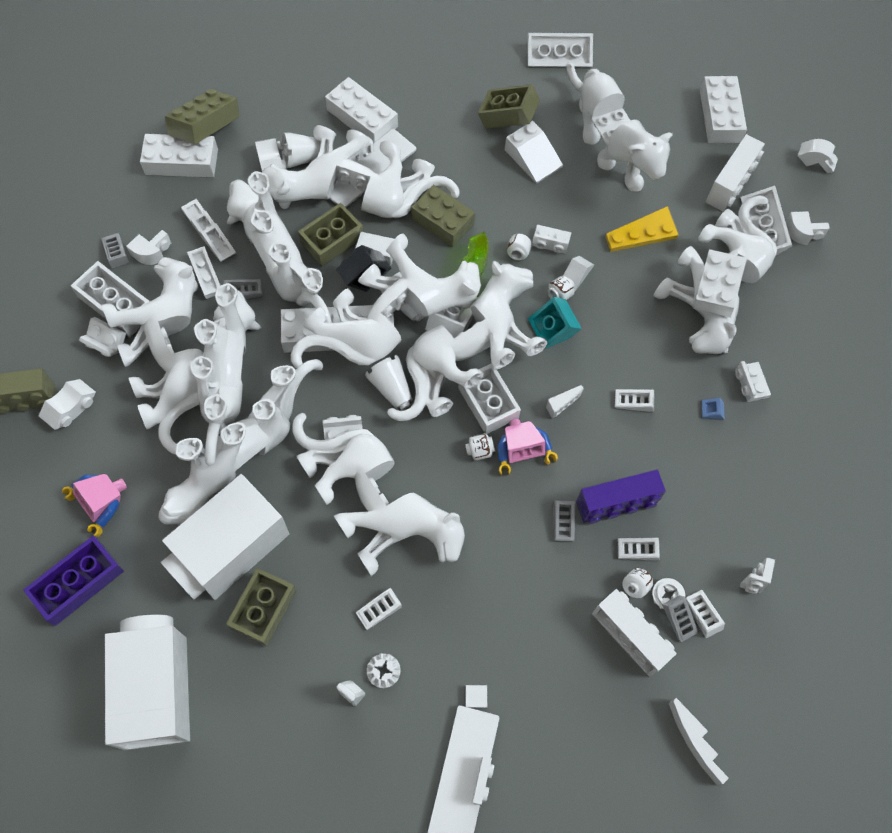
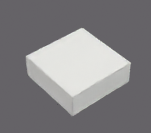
M466 685V707L487 708V685Z

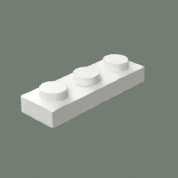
M205 247L187 252L205 298L214 297L220 283Z

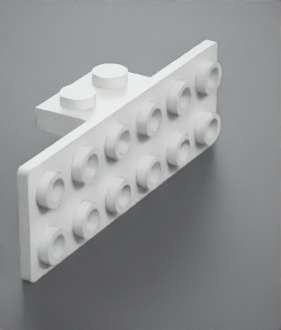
M391 129L374 144L373 140L369 138L370 141L367 146L352 155L349 160L359 163L379 175L390 164L389 158L380 151V143L382 141L392 142L401 149V163L416 151V147L395 129ZM336 181L330 199L336 205L342 203L347 207L365 191L357 189L356 186L343 185Z
M458 706L428 833H474L479 807L482 805V801H487L489 787H486L487 778H492L494 765L491 764V754L499 722L498 715Z

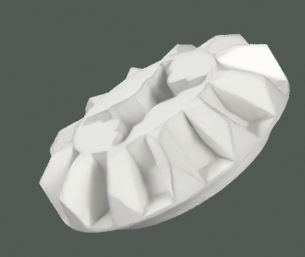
M671 578L661 579L653 586L652 595L654 603L660 609H664L662 604L670 600L669 598L662 599L665 594L664 590L667 592L675 591L671 599L679 595L685 596L682 585Z
M382 653L372 657L367 665L368 679L374 686L379 688H388L394 685L400 676V665L397 659L390 654ZM385 662H387V670L392 672V674L385 673L380 679V671L375 667H383Z

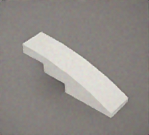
M197 199L181 207L190 223L220 262L236 254L218 225L213 222Z
M677 698L671 700L668 704L688 748L716 785L724 784L728 777L713 762L718 754L702 738L708 731Z

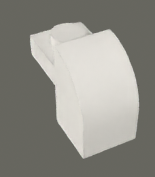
M823 139L803 142L798 153V157L806 166L819 163L827 174L834 172L838 160L836 155L833 154L835 146Z
M791 212L786 220L789 236L795 242L802 245H808L811 239L819 240L824 238L830 229L829 223H811L809 212Z
M161 230L150 242L139 234L126 247L130 255L140 263L154 265L163 258L162 252L169 248L171 241L168 234Z

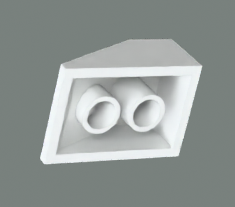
M534 121L506 137L505 151L536 184L563 167L546 135Z
M459 305L432 314L428 318L425 330L428 331L438 325H443L452 337L456 338L459 333L467 330L473 318L471 307L463 309Z

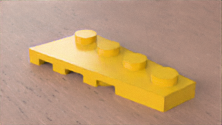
M667 206L607 233L605 238L610 252L677 239L678 232Z

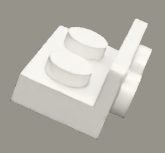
M537 225L532 246L566 254L571 232Z
M93 317L90 319L87 334L81 336L79 341L89 348L100 351L102 355L110 357L119 353L117 345L124 343L126 332L116 327L110 328L108 323Z
M741 361L735 370V375L740 380L743 396H746L747 402L769 398L771 393L759 362L746 364L745 361Z
M349 415L346 418L330 417L322 421L325 440L337 437L350 430L363 429L361 416Z
M766 558L762 563H759L757 568H754L752 573L741 582L740 587L751 594L763 591L771 583L775 560Z

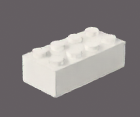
M705 76L700 88V96L708 143H741L747 127L738 76Z
M349 77L325 96L327 111L352 130H357L371 138L373 144L391 129L398 127V114Z
M145 134L140 164L145 175L214 177L218 153L215 137L208 136L194 145L166 134Z
M747 134L745 135L715 180L706 203L723 212L727 206H732L736 199L735 197L741 192L744 183H747L750 173L756 169L759 163L757 161L761 159L764 153L762 148L765 143Z
M99 261L71 285L77 297L105 319L102 304H112L117 311L137 308L150 302ZM141 325L116 326V328L126 332V336L129 338L141 327Z
M615 589L592 613L649 677L658 672L677 654L674 651V646L659 635V630L652 623L649 624L643 618L644 614L637 607L634 608L629 603L627 595L622 591L619 592Z

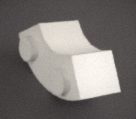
M276 138L255 142L262 171L270 167L271 164L286 169L285 160H281L279 154L282 151L280 141L276 142Z
M81 379L68 381L55 396L45 400L39 417L54 430L67 427L86 408L92 405L96 392Z

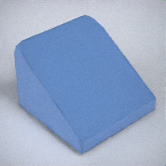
M721 398L701 400L703 419H725L724 402Z

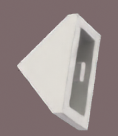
M577 256L571 260L563 276L573 280L576 291L594 267V264L581 256Z

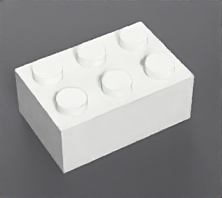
M709 249L693 309L731 318L747 258Z
M492 363L479 369L482 371L483 377L477 385L469 389L463 388L460 384L458 385V389L486 434L509 424L513 419H519L521 411L497 369L493 368Z

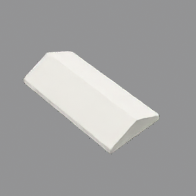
M528 33V67H566L568 62L573 63L574 67H593V33Z
M775 186L740 197L742 203L754 196L766 197L768 199L767 204L756 205L750 209L749 218L752 224L774 241L777 246L776 255L792 247Z

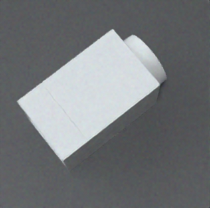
M240 474L162 540L172 553L161 563L194 600L205 590L216 600L290 534L283 517Z
M142 615L120 621V632L105 634V745L121 750H131L190 742L187 638L174 627L173 617Z

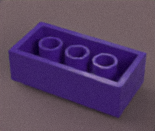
M656 469L583 488L578 495L576 504L583 523L589 522L594 524L601 521V518L608 517V519L618 517L620 513L627 512V514L637 512L639 508H654L666 490L659 471Z
M93 535L23 589V591L45 620L56 626L122 574L124 570L104 545Z

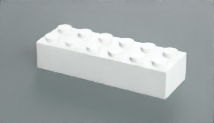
M373 305L349 306V310L358 317L367 318ZM327 307L332 323L340 322L336 308ZM316 308L281 309V344L284 353L292 352L294 345L299 339L314 334L306 329L303 324ZM392 313V317L389 321L394 325V316ZM315 345L308 347L304 352L331 351L333 349Z

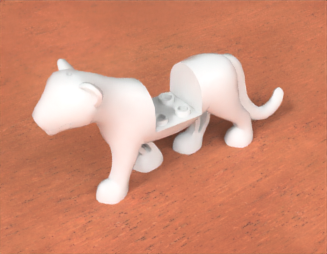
M568 62L566 65L567 75L576 90L581 92L579 108L582 112L584 123L583 140L587 144L595 145L602 137L608 146L599 152L597 158L598 166L605 170H611L615 166L616 161L628 162L625 185L630 191H641L644 186L640 170L644 171L653 180L663 177L666 173V163L670 153L668 141L673 136V133L668 132L659 137L648 133L639 120H630L623 109L625 97L612 77L597 69H590L582 82L575 72L574 64Z
M321 125L315 126L313 130L315 139L321 142L318 157L305 170L288 171L271 164L270 167L262 171L269 179L271 197L279 202L282 209L289 208L292 201L329 199L336 181L343 185L356 186L357 189L365 191L361 211L383 218H400L407 215L420 195L431 188L433 184L447 188L455 199L458 198L460 193L458 186L451 179L444 176L430 177L434 172L435 166L422 159H415L412 163V169L416 174L401 178L403 168L400 159L401 149L389 141H382L380 143V151L389 158L390 164L381 174L377 175L369 168L349 160L352 155L359 152L369 143L370 139L365 134L354 129L348 130L346 134L348 143L333 150L336 133Z
M258 171L253 172L248 178L249 185L239 179L231 182L227 203V211L230 216L227 224H233L239 220L243 222L249 241L254 244L266 266V272L283 300L296 302L299 306H307L311 303L316 309L322 307L327 314L325 323H332L326 304L317 294L322 288V274L319 270L307 268L303 264L300 252L275 210L273 199L269 192V179L267 175Z
M764 196L748 198L742 203L738 216L732 210L726 209L717 220L715 226L708 224L698 237V241L708 243L713 239H720L729 247L730 252L728 254L746 257L747 260L741 281L746 283L757 282L772 266L777 253V246L774 241L753 225L749 218V211L752 207L768 203V199ZM689 246L681 254L677 264L680 266H690L694 288L666 278L656 289L654 297L665 299L671 295L694 307L705 265L696 250ZM738 295L731 318L697 310L704 317L705 324L697 333L689 338V343L692 344V349L695 353H728V347L737 331L735 320L739 308Z
M404 234L398 235L388 246L386 252L397 264L402 277L381 276L380 269L375 264L371 265L361 275L358 282L384 291L371 307L367 318L358 317L350 312L349 305L353 302L354 296L349 289L342 291L333 301V305L339 314L340 322L325 323L327 317L325 310L322 307L317 308L303 324L306 329L314 334L299 339L291 352L293 366L297 369L303 364L301 359L303 352L308 347L315 345L329 347L358 365L368 366L384 358L401 341L399 332L389 321L395 310H401L407 303L418 314L427 317L454 306L460 305L463 309L470 308L481 287L478 265L473 262L467 263L462 261L459 269L454 274L446 278L437 279L410 260L404 251L408 246V239Z
M163 257L159 260L158 265L154 266V271L164 283L159 297L133 309L117 311L112 304H102V309L110 328L121 325H141L131 345L125 343L117 345L125 367L133 363L149 346L157 363L166 371L164 377L153 385L144 384L140 377H129V381L136 398L149 397L159 399L154 409L148 404H140L138 409L146 429L159 424L158 434L162 445L169 452L176 454V443L170 436V429L174 421L181 414L199 405L197 381L191 371V362L199 356H204V353L200 349H187L174 353L168 336L182 331L190 324L193 293L198 289V283L195 280L192 266L185 262Z
M493 261V275L482 294L471 305V311L477 323L467 331L459 333L456 338H453L443 325H438L423 333L415 341L414 345L408 350L406 357L407 368L416 388L415 401L409 409L404 411H398L394 408L388 409L387 413L391 418L397 421L413 419L420 414L425 405H427L433 417H438L448 412L453 402L446 397H439V392L445 378L460 384L465 389H469L477 385L483 377L482 371L476 368L468 371L459 370L456 366V361L471 358L490 347L492 366L495 370L500 369L511 363L515 357V353L511 349L504 348L505 341L523 350L527 356H533L543 351L547 341L542 337L530 339L516 327L509 306L514 298L533 287V274L531 270L515 267L510 264L500 265L498 262Z
M230 283L223 284L216 289L215 298L218 307L214 311V322L203 319L194 327L196 338L201 344L205 345L204 356H199L191 362V371L197 381V396L201 415L209 423L205 444V463L208 466L215 463L217 440L221 430L234 422L240 413L243 390L241 381L243 355L246 353L245 332L247 329L259 330L262 328L255 321V313L246 302L242 292Z
M317 359L309 360L301 364L296 370L288 365L274 368L271 371L273 386L262 396L259 402L253 405V410L249 417L232 423L221 430L217 440L216 460L213 465L208 466L205 463V448H203L202 441L198 438H188L176 444V456L180 460H191V471L189 478L184 482L168 489L164 503L159 511V520L168 525H181L205 505L212 495L231 483L236 477L235 471L257 453L265 455L281 443L289 433V418L292 414L294 397L299 384L312 370H322V362Z
M300 413L293 420V435L303 448L309 450L298 454L296 457L309 478L317 472L316 464L329 465L323 477L315 485L326 505L334 498V492L331 487L336 480L345 477L355 478L358 495L368 512L339 513L334 515L347 538L353 535L355 526L379 531L369 545L357 553L371 576L378 570L379 565L376 557L393 543L414 535L426 537L434 544L440 562H455L458 560L465 538L464 528L458 514L452 512L449 514L432 505L416 493L406 494L390 504L383 493L379 495L380 491L375 481L388 473L395 462L385 445L366 429H355L331 439L314 440L306 436L303 431L302 425L306 419L305 413Z

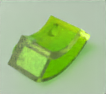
M485 231L469 238V253L461 259V263L466 261L467 263L473 262L477 264L479 277L483 274L488 260L489 242Z

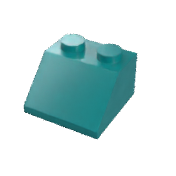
M553 297L528 318L537 337H542L547 341L544 349L569 340L582 329L566 299Z

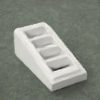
M580 385L548 399L546 408L552 419L581 396L584 389L583 386Z
M616 389L615 408L654 412V390ZM621 395L625 396V403H621ZM629 396H633L632 403H629ZM637 397H640V403H637ZM645 398H648V403H644Z
M618 538V559L659 561V538ZM624 544H628V554H625ZM633 544H636L637 554H633ZM641 545H645V554H641ZM649 545H653V554H649Z
M389 588L358 610L356 614L366 630L402 608V605L392 589ZM388 597H389V599L391 600V602L393 603V606H391V607L389 606V604H388L387 601L385 600V599H387ZM380 602H382V604L386 608V611H382V609L378 605ZM375 607L379 613L378 617L375 616L371 608ZM366 611L372 618L371 622L368 621L364 614Z
M703 590L686 597L690 611L706 638L724 629V621ZM702 599V603L694 606V602ZM704 607L707 608L706 610H704V611H702V612H700V613L698 612V610H700V609H702V608H704ZM711 615L710 618L706 620L703 619L704 617Z
M345 681L337 686L340 695L353 706H357L365 696V692L353 681Z

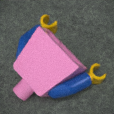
M513 419L509 422L510 426L505 428V434L501 436L497 446L499 461H501V466L499 467L501 476V469L504 467L508 469V474L511 472V467L507 464L508 460L509 463L545 455L546 452L545 464H550L549 456L553 458L554 463L557 461L558 456L551 451L552 446L545 431L535 427L529 421L521 423L519 419Z
M85 474L74 482L71 488L64 487L62 493L67 495L65 499L68 501H73L76 498L92 522L96 521V525L88 526L87 531L91 533L96 528L97 531L94 536L97 538L102 535L103 530L101 527H105L117 511L120 504V492L127 487L123 479L112 482L106 474Z

